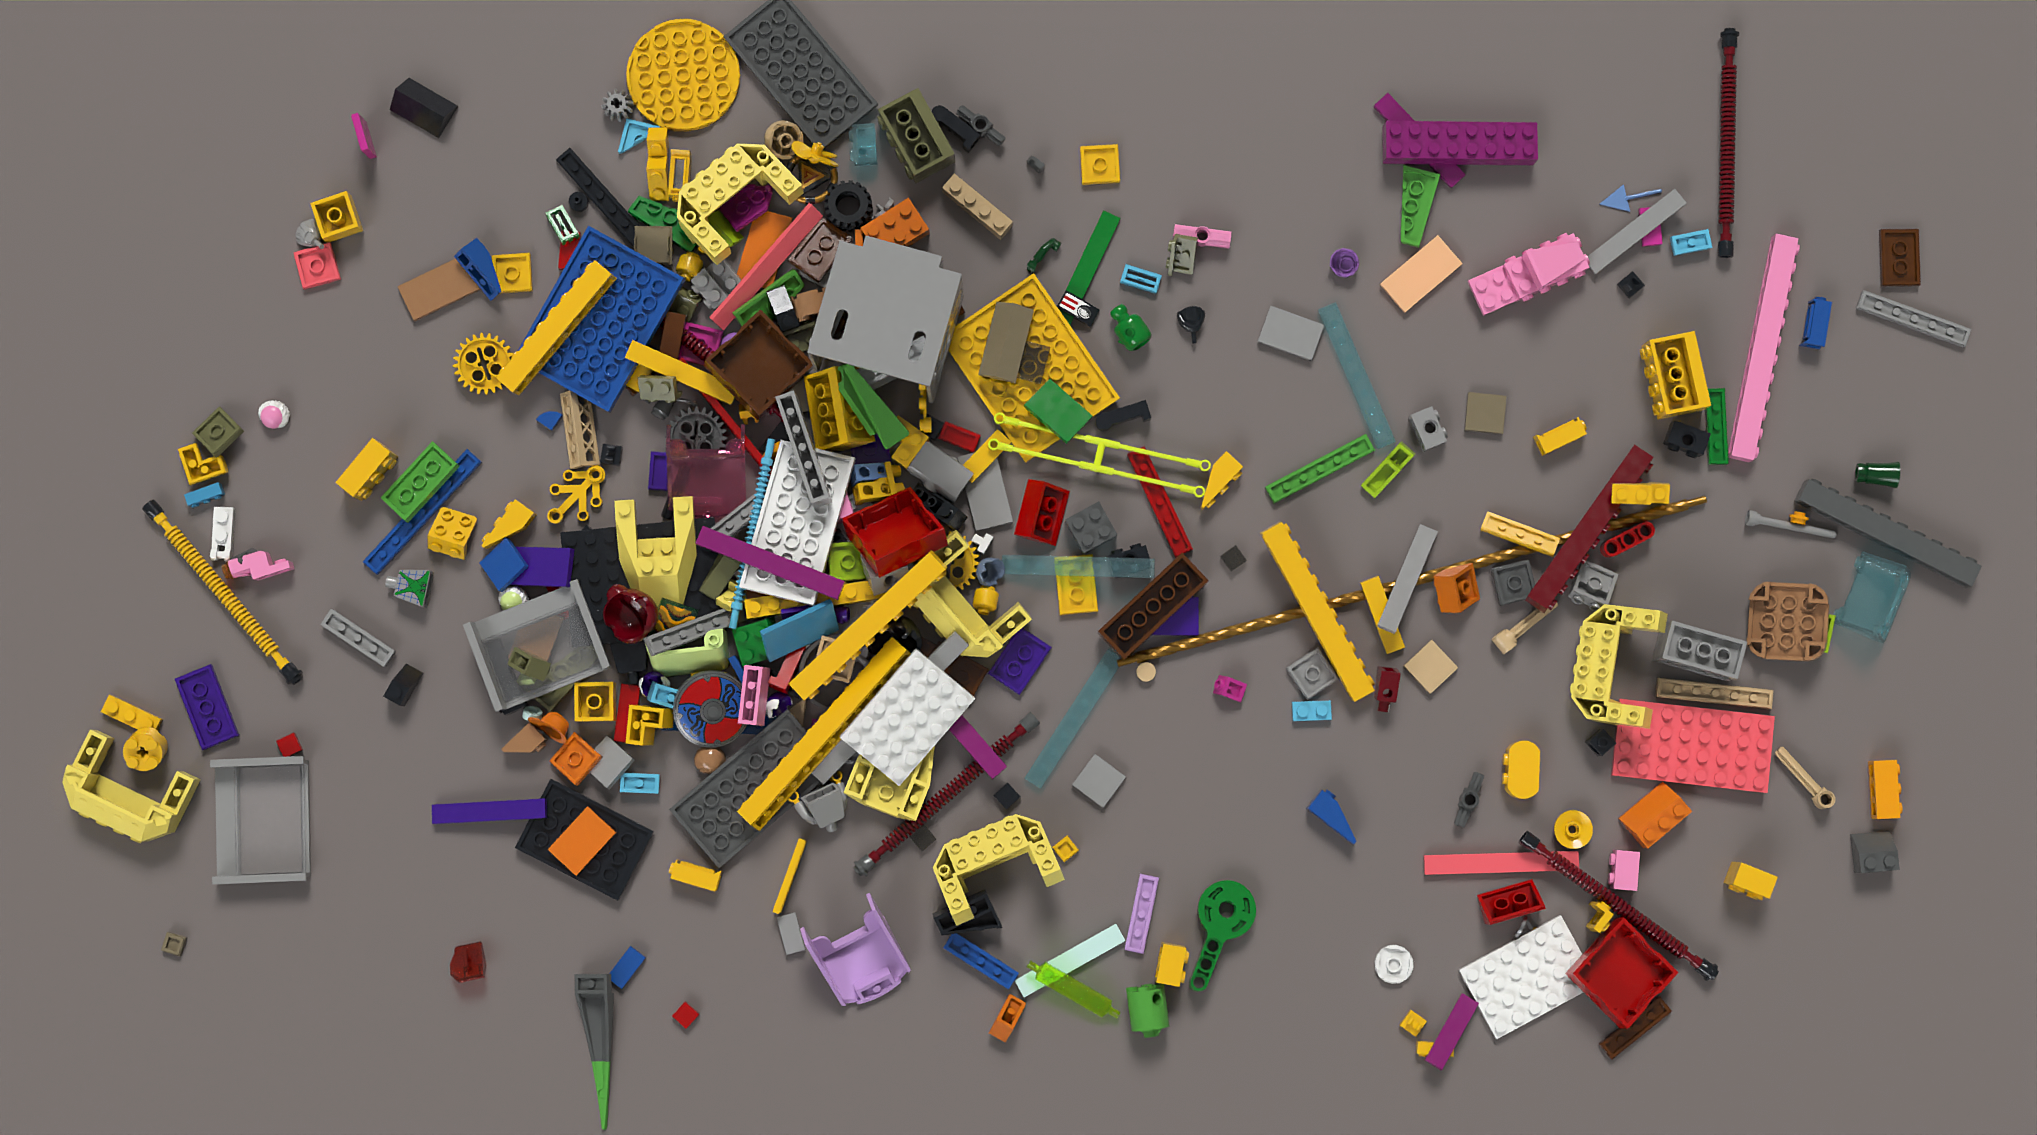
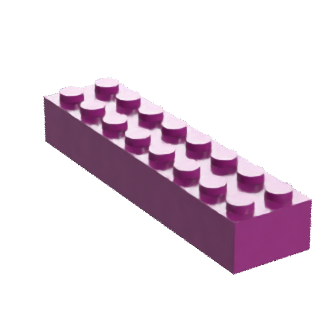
M1386 121L1382 127L1383 164L1534 165L1538 160L1537 122Z

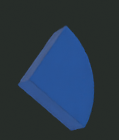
M548 411L539 415L536 420L553 431L563 415L555 411Z

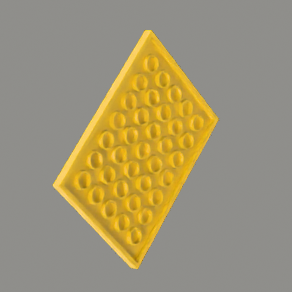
M1034 273L955 326L949 353L993 417L1001 412L1005 416L1017 418L1019 421L1045 426L1024 407V404L1049 379L1092 415V418L1120 399ZM997 302L1015 303L1034 310L1016 384L978 375ZM998 415L996 417V420L998 422L1003 421V417L1001 415ZM1004 423L999 425L1013 446L1041 453L1060 440L1054 433ZM1019 453L1025 463L1035 457Z

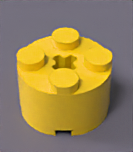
M143 727L138 729L128 738L123 747V757L127 766L138 771H149L156 768L167 753V740L164 735L162 736L154 728Z

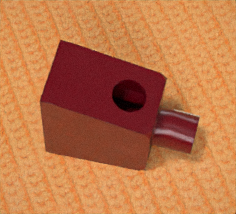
M1377 666L1374 698L1379 701L1378 711L1389 712L1390 702L1396 703L1401 675L1397 668ZM1385 689H1389L1387 694H1383Z

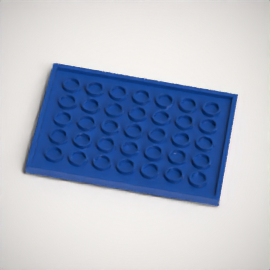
M588 226L518 351L523 347L526 338L532 336L536 331L537 325L548 317L549 311L558 305L562 295L573 287V282L584 274L587 265L593 263L594 260L597 261L617 279L539 373L611 413L638 365L625 358L632 340L645 346L650 344L686 279Z

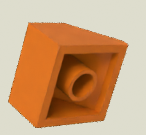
M1473 563L1448 568L1433 576L1441 612L1461 613L1480 600Z

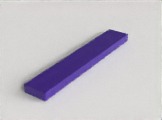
M545 798L432 805V824L547 818V799Z

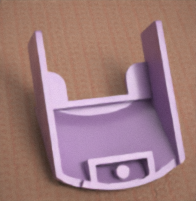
M870 893L866 894L871 910L867 911L863 917L865 926L832 943L825 936H819L811 940L805 928H800L805 946L842 1006H846L845 1003L854 1002L862 1004L888 993L901 983V978L907 972L909 974L911 971L885 917Z

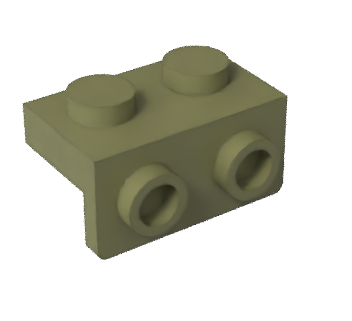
M1175 234L1173 240L1169 241L1168 251L1171 254L1166 261L1169 276H1172L1173 272L1193 275L1197 237Z
M681 287L668 311L687 315L686 322L689 323L703 298L693 290Z
M640 375L638 377L640 399H645L649 402L665 400L667 403L676 402L683 395L682 391L677 390L676 376Z

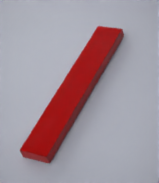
M1137 452L1127 454L1136 475L1160 480L1149 455ZM1139 480L1175 558L1181 553L1185 554L1192 551L1193 548L1164 487Z

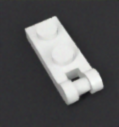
M214 507L211 560L224 559V561H229L232 558L235 508ZM225 546V550L219 551V547Z

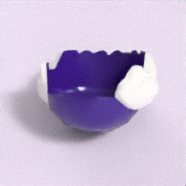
M649 672L639 680V688L645 697L648 696L652 681L670 687V681L660 672Z
M783 692L771 694L766 704V714L768 717L774 718L784 713L788 709V705L791 706L793 704L791 697Z

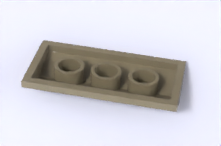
M996 303L978 375L1016 384L1034 313L1033 309L1015 303Z

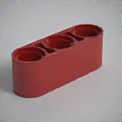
M1650 522L1640 523L1603 542L1600 546V552L1606 558L1614 557L1651 538L1655 533V528ZM1642 526L1648 529L1647 536L1641 534L1640 529ZM1625 535L1630 536V545L1625 544L1623 540ZM1608 543L1612 544L1615 548L1613 554L1609 553L1606 549Z

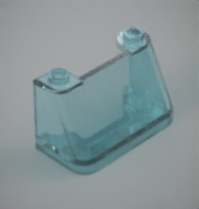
M1862 551L1854 563L1857 575L1844 607L1841 606L1840 609H1836L1833 614L1836 615L1834 623L1869 639L1884 643L1908 587L1911 572L1906 565Z

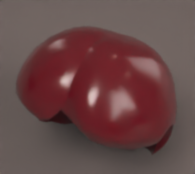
M615 584L609 588L607 592L608 602L603 609V619L606 626H609L613 630L614 636L624 643H637L644 640L658 622L659 612L655 601L648 594L637 589H628L624 585Z

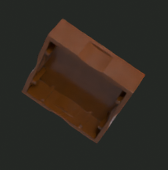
M761 309L740 328L734 337L724 342L704 362V367L756 420H759L777 403L776 396L788 393L813 369L811 360L782 334L780 329Z

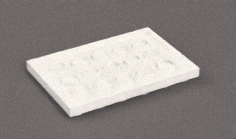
M915 649L840 735V738L900 786L975 700V697L919 650Z
M1561 915L1459 969L1471 995L1479 1003L1478 1008L1495 1039L1508 1034L1583 993L1565 974L1580 958L1582 953Z

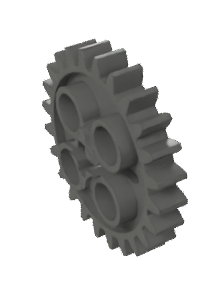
M698 406L695 407L694 412L691 407H688V413L681 410V417L677 414L674 415L677 420L676 422L669 421L673 427L666 428L667 431L671 432L670 435L665 436V438L671 441L666 446H672L669 453H676L673 459L680 457V464L687 461V467L694 463L695 469L698 468L699 463L705 468L706 461L712 465V458L719 460L717 453L724 454L720 448L727 447L723 443V440L728 439V437L723 436L727 429H721L724 422L718 423L719 415L712 417L713 410L707 414L706 407L703 408L702 412H700ZM696 420L699 422L698 436H701L697 443L698 454H695L696 440L692 439V436L696 434ZM685 422L690 423L692 426L690 433L684 432L682 428ZM703 423L710 424V433L702 431ZM687 441L692 445L690 452L683 450V442ZM703 442H708L711 445L709 452H704L701 449Z

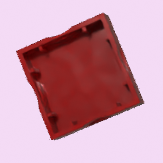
M911 487L897 492L877 504L865 507L842 518L846 536L879 578L925 557L931 550L935 552L948 546L944 527L924 507L922 500Z
M1624 917L1615 918L1610 923L1609 927L1600 934L1565 974L1620 1029H1628L1645 1011L1650 1001L1657 994L1661 993L1679 972L1660 953L1652 949L1644 937Z

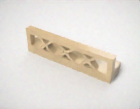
M570 390L561 393L560 399L570 469L600 465L591 402L584 399L585 403L582 406L578 402L576 393ZM582 413L587 416L586 424L581 421L580 415ZM584 432L590 436L588 443L583 439ZM587 450L592 454L593 461H586L585 453Z

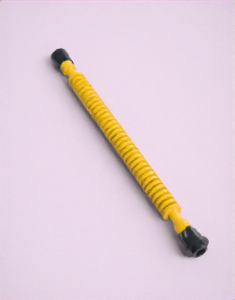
M154 499L146 503L142 510L152 521L154 520L165 529V537H168L167 539L171 541V544L180 552L187 563L193 567V570L202 578L209 589L215 593V596L218 597L225 608H228L227 610L237 619V622L253 638V641L256 642L259 648L263 649V653H266L267 657L272 656L277 662L276 665L280 668L279 672L286 679V683H292L293 685L298 683L302 679V670H298L292 662H289L286 657L280 655L277 651L279 646L276 645L272 638H269V634H266L267 632L263 630V627L257 623V620L254 619L247 608H244L245 606L241 604V601L232 593L225 582L219 578V575L216 574L209 563H206L207 561L197 552V549L194 548L187 537H184L185 535L181 533V530L176 525L173 527L170 525L160 505Z

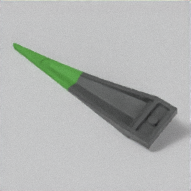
M574 974L575 996L589 1047L598 1096L601 1126L603 1130H606L614 1000L611 974Z

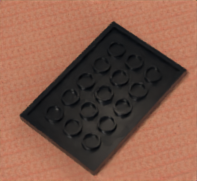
M550 779L540 798L547 799V818L529 819L515 848L619 901L654 831ZM589 806L617 833L576 876L548 849L583 810Z

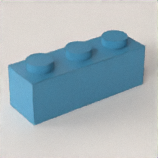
M219 482L184 494L187 505L192 508L198 507L201 503H209L212 499H220L225 495L222 484Z

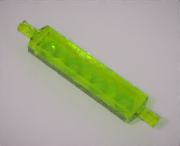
M1031 960L1027 964V968L1036 972L1035 979L1100 1017L1108 1013L1117 1019L1118 1015H1120V1011L1111 1007L1112 1000L1051 964L1044 962L1039 966Z

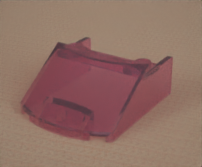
M741 424V439L729 440L726 443V449H687L684 441L671 439V425H667L666 455L669 510L673 511L674 509L673 497L693 496L695 517L716 518L727 516L746 501L745 424Z

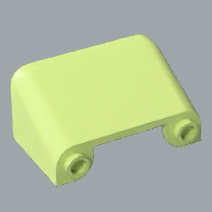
M724 629L708 631L704 637L705 646L670 649L651 657L646 646L653 671L660 672L665 677L687 675L708 670L722 671L730 664L728 659L730 658L727 631Z

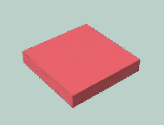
M332 243L323 244V249L315 246L293 252L304 290L341 280Z

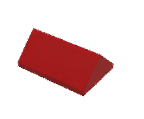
M1533 879L1477 895L1483 919L1487 925L1546 909Z

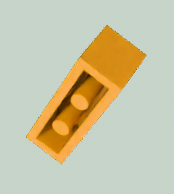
M1897 760L1868 761L1871 819L1900 818L1903 808L1902 803L1899 802L1901 785L1898 783L1900 766L1897 764Z

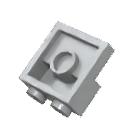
M724 259L718 265L713 262L707 268L702 269L690 281L693 283L691 286L693 291L698 295L701 293L705 298L703 300L704 304L709 309L713 308L716 310L742 279Z
M1587 560L1584 564L1580 563L1579 571L1572 582L1568 597L1572 598L1573 603H1584L1589 606L1590 610L1595 612L1604 604H1609L1619 574Z

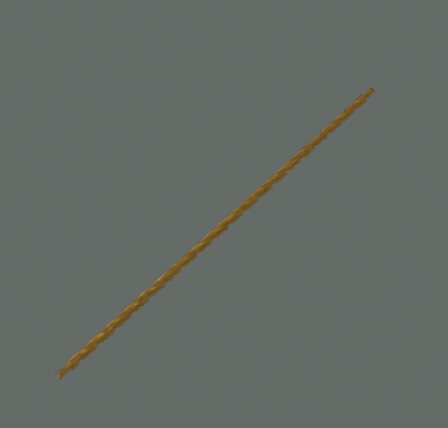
M1706 496L1690 500L1683 499L1650 510L1611 519L1608 522L1611 526L1607 531L1622 529L1636 523H1643L1665 515L1689 510L1690 507L1707 503ZM1574 530L1554 535L1560 538L1558 546L1564 545ZM1518 545L1507 550L1454 563L1450 566L1436 568L1421 573L1415 586L1434 581L1433 576L1448 568L1473 563L1475 570L1493 563L1504 562L1538 551ZM1396 580L1382 583L1385 594L1392 592ZM1358 590L1335 598H1329V601L1326 603L1329 608L1335 609L1350 603L1364 601L1366 598L1363 590ZM1296 607L1278 614L1264 616L1249 622L1196 635L1192 638L1134 653L1135 655L1129 656L1125 661L1122 659L1116 661L1118 667L1135 662L1138 664L1149 659L1164 657L1178 651L1200 647L1207 643H1214L1235 635L1250 633L1264 627L1275 626L1306 616L1301 607Z

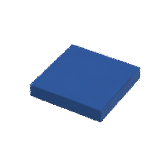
M507 537L479 562L498 591L501 592L529 567L514 544Z

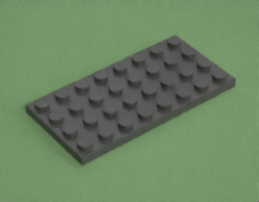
M791 0L766 1L723 36L812 144L820 142L825 149L878 106L876 100Z
M788 709L669 809L718 868L723 866L795 805L787 800L760 831L752 827L737 812L743 802L748 800L754 793V790L764 782L768 774L780 764V761L788 755L793 746L807 732ZM812 773L796 790L799 794V800L821 783ZM793 793L790 799L795 800L796 794Z

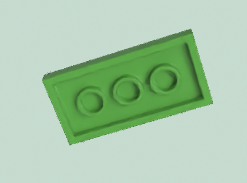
M432 441L383 494L381 499L408 523L460 466Z

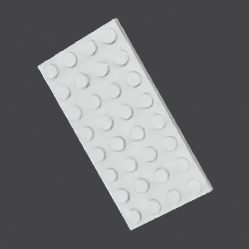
M781 440L751 545L824 573L856 459L855 457L815 448L832 503L814 509L810 503L791 443ZM745 564L739 585L742 589L815 606L818 592Z

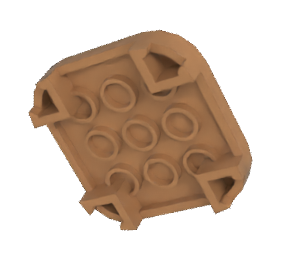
M1763 582L1750 593L1747 645L1752 653L1764 659L1805 662L1814 661L1823 655L1828 643L1830 609L1829 597L1823 589L1810 583Z

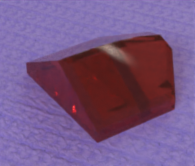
M481 941L455 947L454 955L450 962V975L458 983L485 977L487 965Z

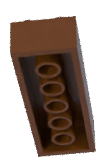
M1181 553L1111 618L1097 634L1125 661L1198 593L1209 580Z

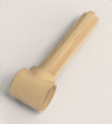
M1558 603L1555 604L1552 610L1558 606ZM1536 608L1513 628L1502 630L1491 640L1504 655L1517 645V638L1552 610L1547 609L1543 613Z
M1780 747L1775 751L1778 759L1812 794L1811 799L1817 808L1826 809L1834 805V794L1825 787L1821 788L1784 747ZM1822 795L1828 798L1826 805L1821 803L1820 798Z

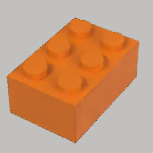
M909 197L860 228L864 237L870 236L906 247L913 245L930 234L929 228Z

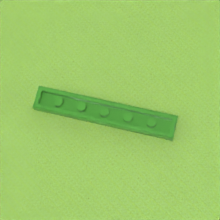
M1364 434L1265 486V489L1273 504L1374 452L1375 449L1367 434Z

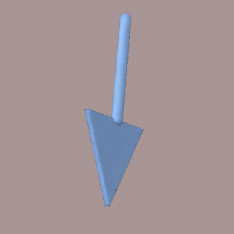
M1622 185L1602 201L1600 205L1630 212L1629 199L1661 193L1662 190L1657 189L1626 196L1625 187Z

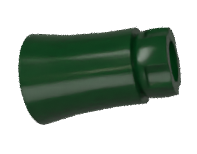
M1858 463L1855 470V480L1865 484L1897 488L1900 480V463Z

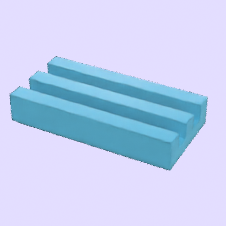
M1126 264L1120 283L1156 294L1162 275ZM1130 270L1139 274L1156 278L1157 280L1155 282L1149 279L1127 273V271ZM1125 277L1153 285L1154 288L1126 280Z

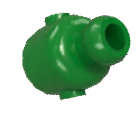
M1120 304L1110 312L1111 317L1118 322L1114 328V332L1119 338L1118 343L1123 344L1127 350L1135 351L1151 339V331L1142 318L1137 314L1129 315L1125 305Z

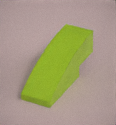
M1401 441L1361 486L1376 498L1411 460L1415 453Z

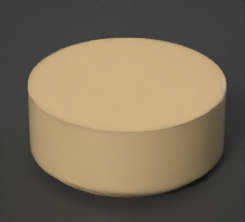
M1144 662L1137 667L1136 674L1141 681L1148 682L1155 677L1156 669L1151 663Z

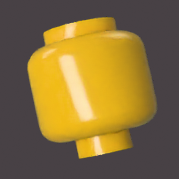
M693 252L682 254L676 267L677 274L685 278V281L690 282L702 269L703 262L700 259L701 257Z
M982 585L975 590L972 605L978 610L979 614L989 615V612H994L997 609L999 594L995 591L994 587Z

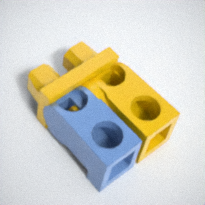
M891 462L854 464L850 481L851 486L854 487L852 491L855 505L882 501L904 490L903 482L895 483L894 481L895 477L901 476L900 465H891Z

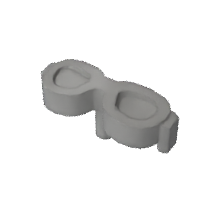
M889 197V201L884 208L878 204L876 207L881 211L874 217H871V219L874 220L891 209L894 201Z

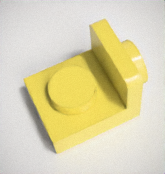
M729 580L728 590L716 598V605L730 613L732 612L731 603L734 602L733 597L736 595L734 591L737 590L735 586L738 585L735 580ZM744 590V593H745V595H743L744 600L746 599V590Z

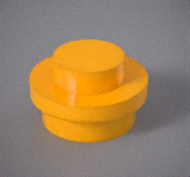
M1794 511V514H1789L1790 522L1806 525V521L1809 518L1805 517L1806 513Z

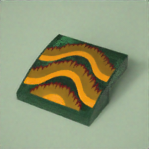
M662 597L658 605L659 617L657 625L649 632L648 636L696 619L698 609Z

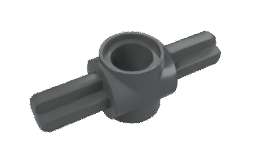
M963 105L958 108L956 114L969 123V126L978 132L982 138L987 137L998 146L1003 144L1006 139L1005 136L993 128L994 124L986 116L979 113L975 115ZM978 122H984L986 124V127L984 129H978L976 128V124Z
M1474 772L1468 788H1464L1463 793L1460 795L1458 803L1460 809L1454 821L1455 825L1464 828L1470 812H1474L1479 804L1481 794L1478 792L1484 779L1483 774ZM1468 794L1474 798L1471 805L1465 803V797Z

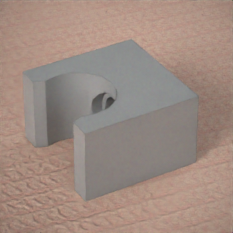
M860 554L863 571L874 596L887 592L909 572L906 565L879 578Z

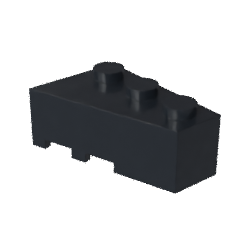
M985 889L967 897L974 919L956 926L948 906L932 913L941 935L1003 928Z

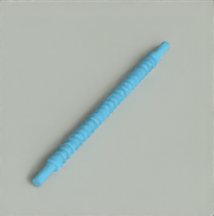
M768 438L764 457L761 458L762 467H760L761 472L758 473L760 477L757 478L759 483H756L758 488H755L757 493L754 494L756 498L753 499L755 503L752 505V515L749 516L751 521H748L750 526H747L749 529L746 532L748 537H745L748 544L752 543L763 498L765 497L764 493H766L765 487H768L766 482H769L767 477L770 474L768 472L771 471L770 466L773 464V459L771 458L775 444L774 439ZM744 563L739 565L741 569L738 570L740 575H737L739 580H736L738 583L735 586L737 590L734 591L736 595L733 597L734 602L731 603L732 613L729 628L736 629L740 610L743 609L742 601H744L743 595H745L744 590L746 589L740 588L739 585L745 567Z

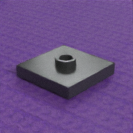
M1529 559L1491 568L1500 606L1525 600L1535 586Z

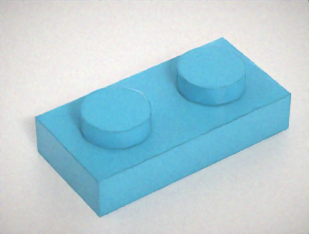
M1709 229L1670 237L1674 256L1712 248Z
M1331 700L1292 702V721L1332 720Z
M624 773L620 777V792L659 794L660 774Z

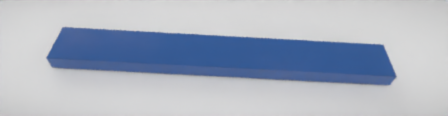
M466 449L455 461L460 467L408 523L401 519L364 559L363 563L376 575L390 563L482 463L472 452Z

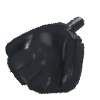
M1189 306L1177 312V319L1183 329L1191 332L1192 344L1197 343L1196 331H1199L1202 327L1205 311L1201 307Z

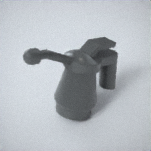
M683 398L677 399V401L690 403L693 407L697 406V402L694 400L691 401L690 399ZM659 400L653 406L651 413L664 421L669 417L673 403L676 402L667 403L665 400Z

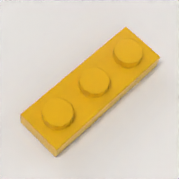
M113 695L108 696L101 710L102 713L137 730L143 727H151L158 730L163 720Z

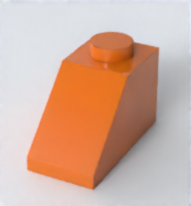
M1009 994L989 1034L1006 1042L1026 1002Z

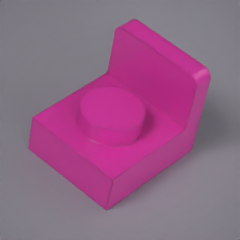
M1219 675L1215 681L1213 693L1241 702L1247 684Z

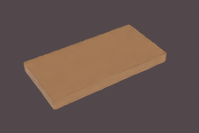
M456 259L397 286L414 321L481 290Z

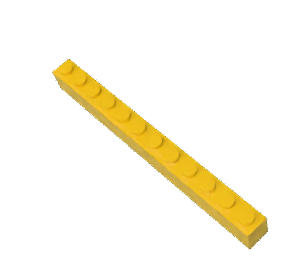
M893 637L887 641L877 655L872 657L868 665L858 673L852 683L845 688L844 692L832 702L828 710L819 717L812 728L807 730L804 737L793 746V749L780 761V764L768 774L764 782L754 790V793L748 800L743 802L737 812L752 827L760 831L841 740L840 735L911 653Z

